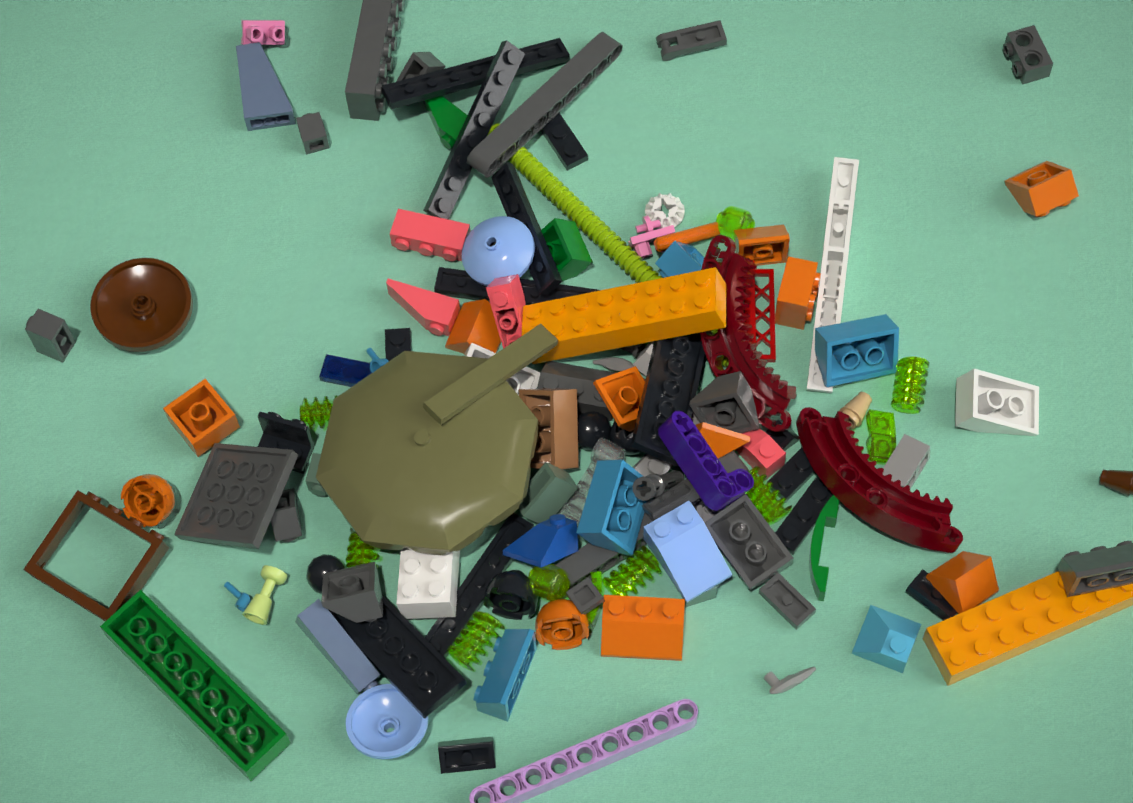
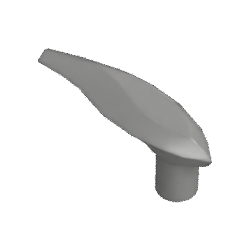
M610 357L593 360V364L603 365L608 369L623 371L634 367L632 362L622 358Z
M815 666L807 668L796 674L788 675L782 680H779L771 671L764 676V680L772 687L770 694L783 693L803 682L816 668Z

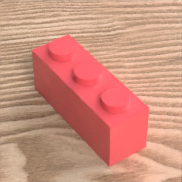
M398 209L390 231L392 246L399 250H413L425 256L435 255L443 257L448 261H462L461 255L464 242L471 230L470 224Z

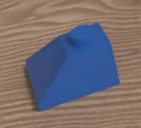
M562 514L552 515L550 519L537 524L503 550V555L540 568L578 551L577 521L568 519Z

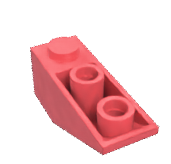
M518 274L495 278L486 287L503 349L522 336L523 306L526 303Z

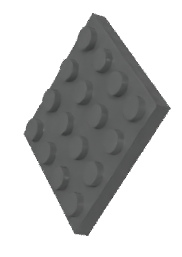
M214 443L174 535L181 540L259 549L298 454L288 449Z

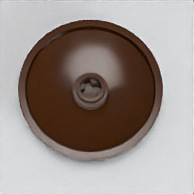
M137 258L118 264L99 280L91 297L90 310L92 320L98 332L108 343L125 351L145 352L163 347L180 335L190 320L193 298L186 278L176 267L159 259Z

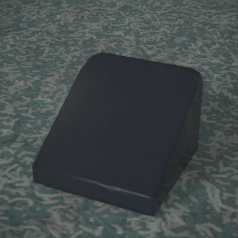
M778 419L776 425L783 424V420ZM790 426L782 432H775L770 429L766 431L784 451L800 440L799 436Z

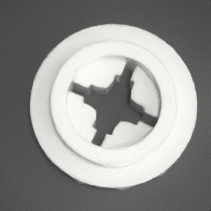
M659 193L658 196L651 197L645 207V215H648L651 221L660 220L661 227H657L659 229L671 225L676 227L681 223L685 214L684 204L681 203L679 197L676 198L671 193L668 195ZM662 204L669 209L668 217H666L663 211H660Z

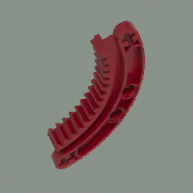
M717 235L709 244L701 270L716 267L726 283V328L718 329L715 335L712 334L711 330L700 332L704 352L716 377L738 371L742 372L752 389L758 421L761 425L775 432L785 431L789 428L792 421L790 413L785 409H787L790 400L795 399L797 395L796 387L788 385L786 380H780L781 376L779 374H772L774 370L772 367H765L768 361L759 359L762 352L754 351L758 344L750 342L754 334L747 333V330L752 325L745 323V320L750 318V315L744 313V310L749 308V305L744 303V300L750 298V295L745 293L744 290L751 288V285L746 280L754 277L749 270L756 269L757 266L753 260L735 253L736 246L733 239L724 235ZM724 243V245L727 247V250L721 251V249L718 248V244ZM718 257L723 259V261H718L716 259ZM727 357L729 365L724 370L722 360ZM781 414L780 418L783 420V424L776 425V421L770 417Z
M810 407L803 408L800 411L796 425L803 450L821 481L848 509L875 528L912 545L947 553L957 551L963 541V535L959 529L950 526L949 514L953 509V504L950 503L948 498L941 502L938 496L931 500L928 493L922 497L918 489L910 492L909 485L901 487L900 480L891 481V474L884 476V469H876L875 465L877 462L868 461L870 455L862 454L864 447L857 446L859 440L853 438L855 432L849 430L852 426L851 423L847 422L849 415L837 411L835 417H822L819 411Z

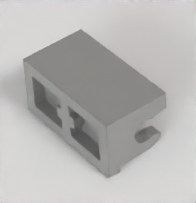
M904 434L883 467V475L891 474V481L900 480L901 487L909 485L911 489L930 459V446Z

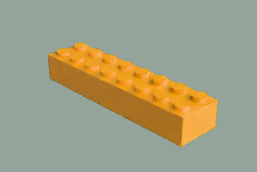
M714 267L523 306L522 336L541 323L558 339L557 346L532 362V364L726 328V283L717 268Z
M1057 571L926 628L923 640L947 686L1132 606L1133 584L1067 597L1060 572Z

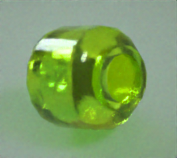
M735 206L725 208L723 212L721 211L716 219L719 233L735 240L734 230L755 227V220L752 218L750 211Z
M553 564L542 568L534 567L528 576L530 588L534 594L548 601L563 598L570 586L567 572Z

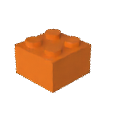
M788 256L777 298L775 324L804 330L806 321L811 322L821 273L817 272L818 262Z
M206 379L163 408L168 421L197 457L212 448L214 443H219L240 428L234 412Z

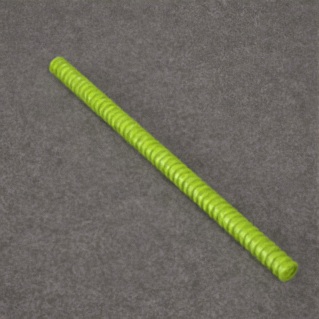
M500 123L492 125L488 135L494 129H496L500 125ZM525 147L519 149L508 160L527 180H530L531 184L535 185L538 190H541V193L546 195V198L551 200V203L556 205L568 219L575 221L577 227L582 229V232L587 234L589 239H593V242L598 244V247L603 249V252L608 254L610 259H614V262L619 264V267L624 269L626 274H630V278L635 279L636 283L663 278L659 276L657 271H653V268L648 266L645 260L642 261L643 258L637 256V252L632 251V248L629 245L627 246L624 240L621 241V237L616 236V233L613 230L611 231L608 225L605 226L604 221H600V218L597 215L595 216V213L590 211V208L585 206L584 202L579 201V198L574 196V193L569 191V188L564 186L556 176H553L552 172L543 167V164L538 162V159L533 157V154L528 152ZM718 329L711 330L712 334L715 335ZM725 357L722 360V365L728 367L729 360Z

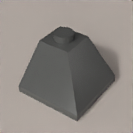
M741 371L716 377L689 403L700 423L704 422L737 433L759 429L752 389Z
M371 562L323 573L322 606L356 623L363 621L371 622L383 617V598L376 563Z

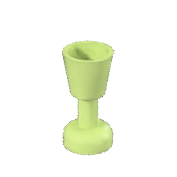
M264 565L260 573L261 577L265 580L260 594L254 595L242 613L246 619L261 625H266L272 605L270 596L274 586L284 584L288 577L282 570L268 565Z

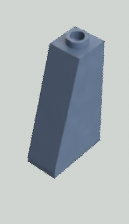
M260 42L236 46L243 113L247 130L253 131L296 124L292 106Z
M320 599L297 615L295 623L356 694H359L362 690L365 692L378 685L376 679L380 676L379 672L329 610L322 606Z

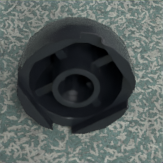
M504 571L496 574L490 580L485 590L483 602L486 608L487 604L493 607L492 613L506 619L521 620L522 615L529 614L528 618L535 614L538 604V591L536 584L522 571Z

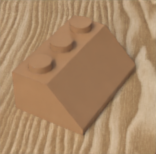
M519 389V397L538 419V436L530 468L540 469L545 462L560 469L578 468L577 389Z

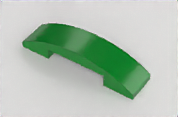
M834 495L828 500L819 514L810 546V578L818 601H824L829 567L818 566L824 527L835 528L839 499Z

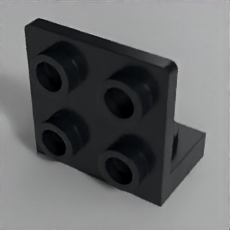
M259 412L257 417L263 435L257 447L293 450L298 454L292 471L304 474L314 449L312 437L306 423L298 419H292V421L284 419L274 412Z

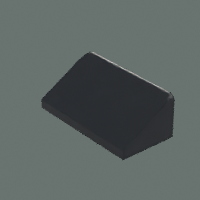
M493 737L442 741L438 743L441 774L496 768Z

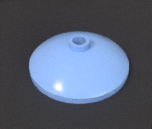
M507 216L489 218L474 227L466 237L461 255L462 263L468 275L474 281L484 286H488L495 278L516 274L520 278L532 263L535 253V242L531 232L521 221ZM496 242L494 246L490 247L491 243Z
M392 684L378 685L360 694L350 706L346 717V731L350 742L360 753L374 759H393L405 755L421 742L428 727V716L424 719ZM389 728L394 729L392 732H386Z

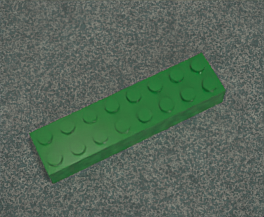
M141 590L100 626L106 637L250 782L291 744L287 734Z

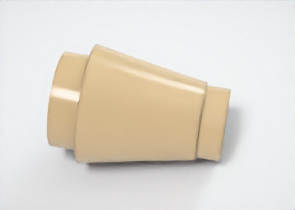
M859 392L858 395L839 410L849 415L847 422L852 424L850 429H855L862 424L872 402L870 395L865 392Z

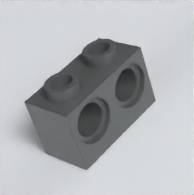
M1035 25L1008 32L1003 44V51L1005 56L1010 58L1014 75L1016 77L1019 76L1022 85L1049 77L1053 62Z

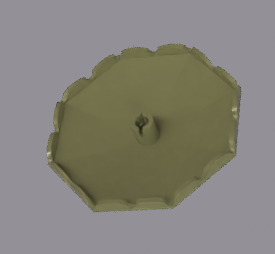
M404 351L334 399L316 479L363 543L380 549L402 550L403 548H410L419 553L445 555L448 552L459 551L480 537L487 526H494L502 522L519 508L528 490L531 471L530 462L534 456L538 436V419L509 383L504 381L442 425L423 408L425 401L488 358Z

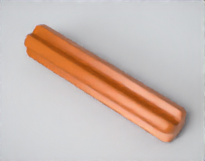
M713 222L657 237L653 244L655 250L661 252L667 250L674 241L691 244L713 238L721 234L722 230L719 223Z

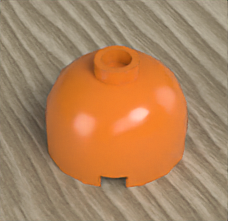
M143 474L130 479L123 486L121 492V500L124 499L125 505L122 508L124 514L128 519L131 516L144 525L143 527L156 526L162 523L172 513L174 508L175 494L172 486L167 480L155 474Z
M556 599L542 606L536 616V639L543 646H545V643L552 644V649L568 650L578 647L582 644L583 638L589 637L587 614H581L571 600Z

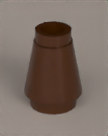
M1103 469L1100 485H1104L1127 496L1133 495V471Z

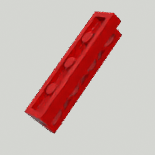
M750 269L749 272L754 277L747 279L746 282L751 285V288L744 290L745 293L750 295V298L744 300V303L749 305V308L745 309L744 313L750 315V318L745 320V323L752 325L747 330V333L754 334L750 342L757 343L758 345L764 342L770 348V355H761L759 359L775 363L774 269ZM755 277H769V283L761 289L755 284ZM761 296L769 303V306L763 312L755 306V302ZM761 319L770 326L764 334H761L756 329V323Z

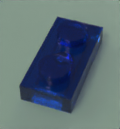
M326 354L319 378L323 382L352 387L372 372L368 362Z

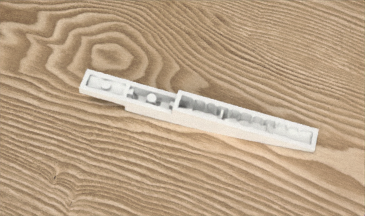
M834 157L807 390L833 392V386L826 387L824 385L815 354V328L841 323L859 160Z

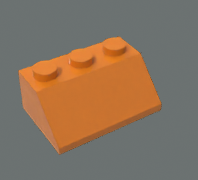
M604 595L601 657L682 661L685 599Z

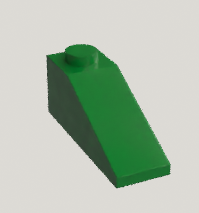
M443 96L423 101L441 143L446 148L451 149L466 120L467 114Z

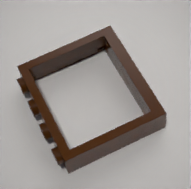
M77 490L23 570L103 621H106L139 590H142L169 547L163 542L165 537L153 529L150 532L142 529L144 525L130 516L127 520L121 516L123 512L115 506L109 504L105 507L100 504L101 499L95 494L88 491L85 495ZM85 506L151 544L108 609L43 569Z

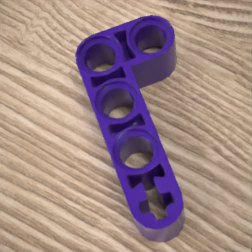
M675 411L659 427L658 434L702 501L711 510L716 511L729 506L753 487L754 479L748 471L736 469L727 473L686 413Z

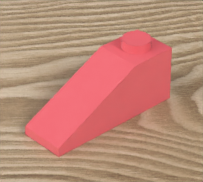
M387 279L388 294L426 330L437 336L442 334L450 335L460 312L459 299Z
M759 428L740 433L750 436V442L735 450L764 481L784 465L786 452L766 432Z

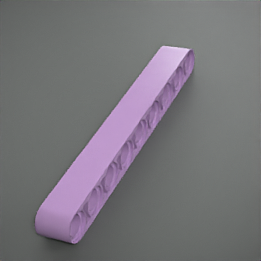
M690 699L676 701L474 788L470 793V803H476V800L480 797L489 798V803H521L689 731L697 724V705ZM683 710H687L693 716L690 719H682L678 714ZM657 721H663L668 726L664 730H657L653 725ZM631 732H639L643 737L638 741H632L628 735ZM611 742L617 745V749L607 752L603 749V746ZM583 753H588L592 756V759L587 763H582L577 758ZM557 764H563L567 769L565 772L557 774L552 771V768ZM531 775L541 777V781L535 785L529 784L527 779ZM505 786H513L516 789L510 796L501 793Z

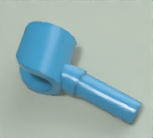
M372 348L366 350L372 359L370 362L372 373L389 362L386 358L380 359Z
M226 582L224 587L238 599L235 607L244 612L251 601L250 596L238 591L230 582Z

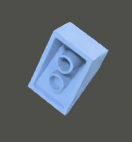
M690 501L685 502L644 526L643 539L686 603L732 576L704 521Z

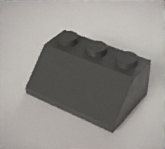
M554 361L545 363L540 373L537 389H577V415L595 411L605 415L609 421L613 419L593 382L615 374V372Z
M746 494L705 522L716 545L749 589L770 580L776 573L782 572L793 562V556Z
M1124 541L1117 544L1116 547L1106 548V546H1098L1091 549L1090 552L1080 554L1079 551H1074L1064 555L1058 569L1067 597L1133 584V542Z

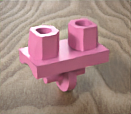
M241 20V44L260 42L261 45H285L284 20Z
M648 215L642 217L643 224L635 226L637 233L644 231L646 233L630 237V241H628L629 246L637 252V256L642 258L652 256L649 243H652L657 237L675 233L673 225L653 231L654 228L661 227L659 219L651 221Z

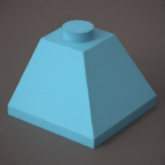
M870 605L852 654L903 673L922 624Z

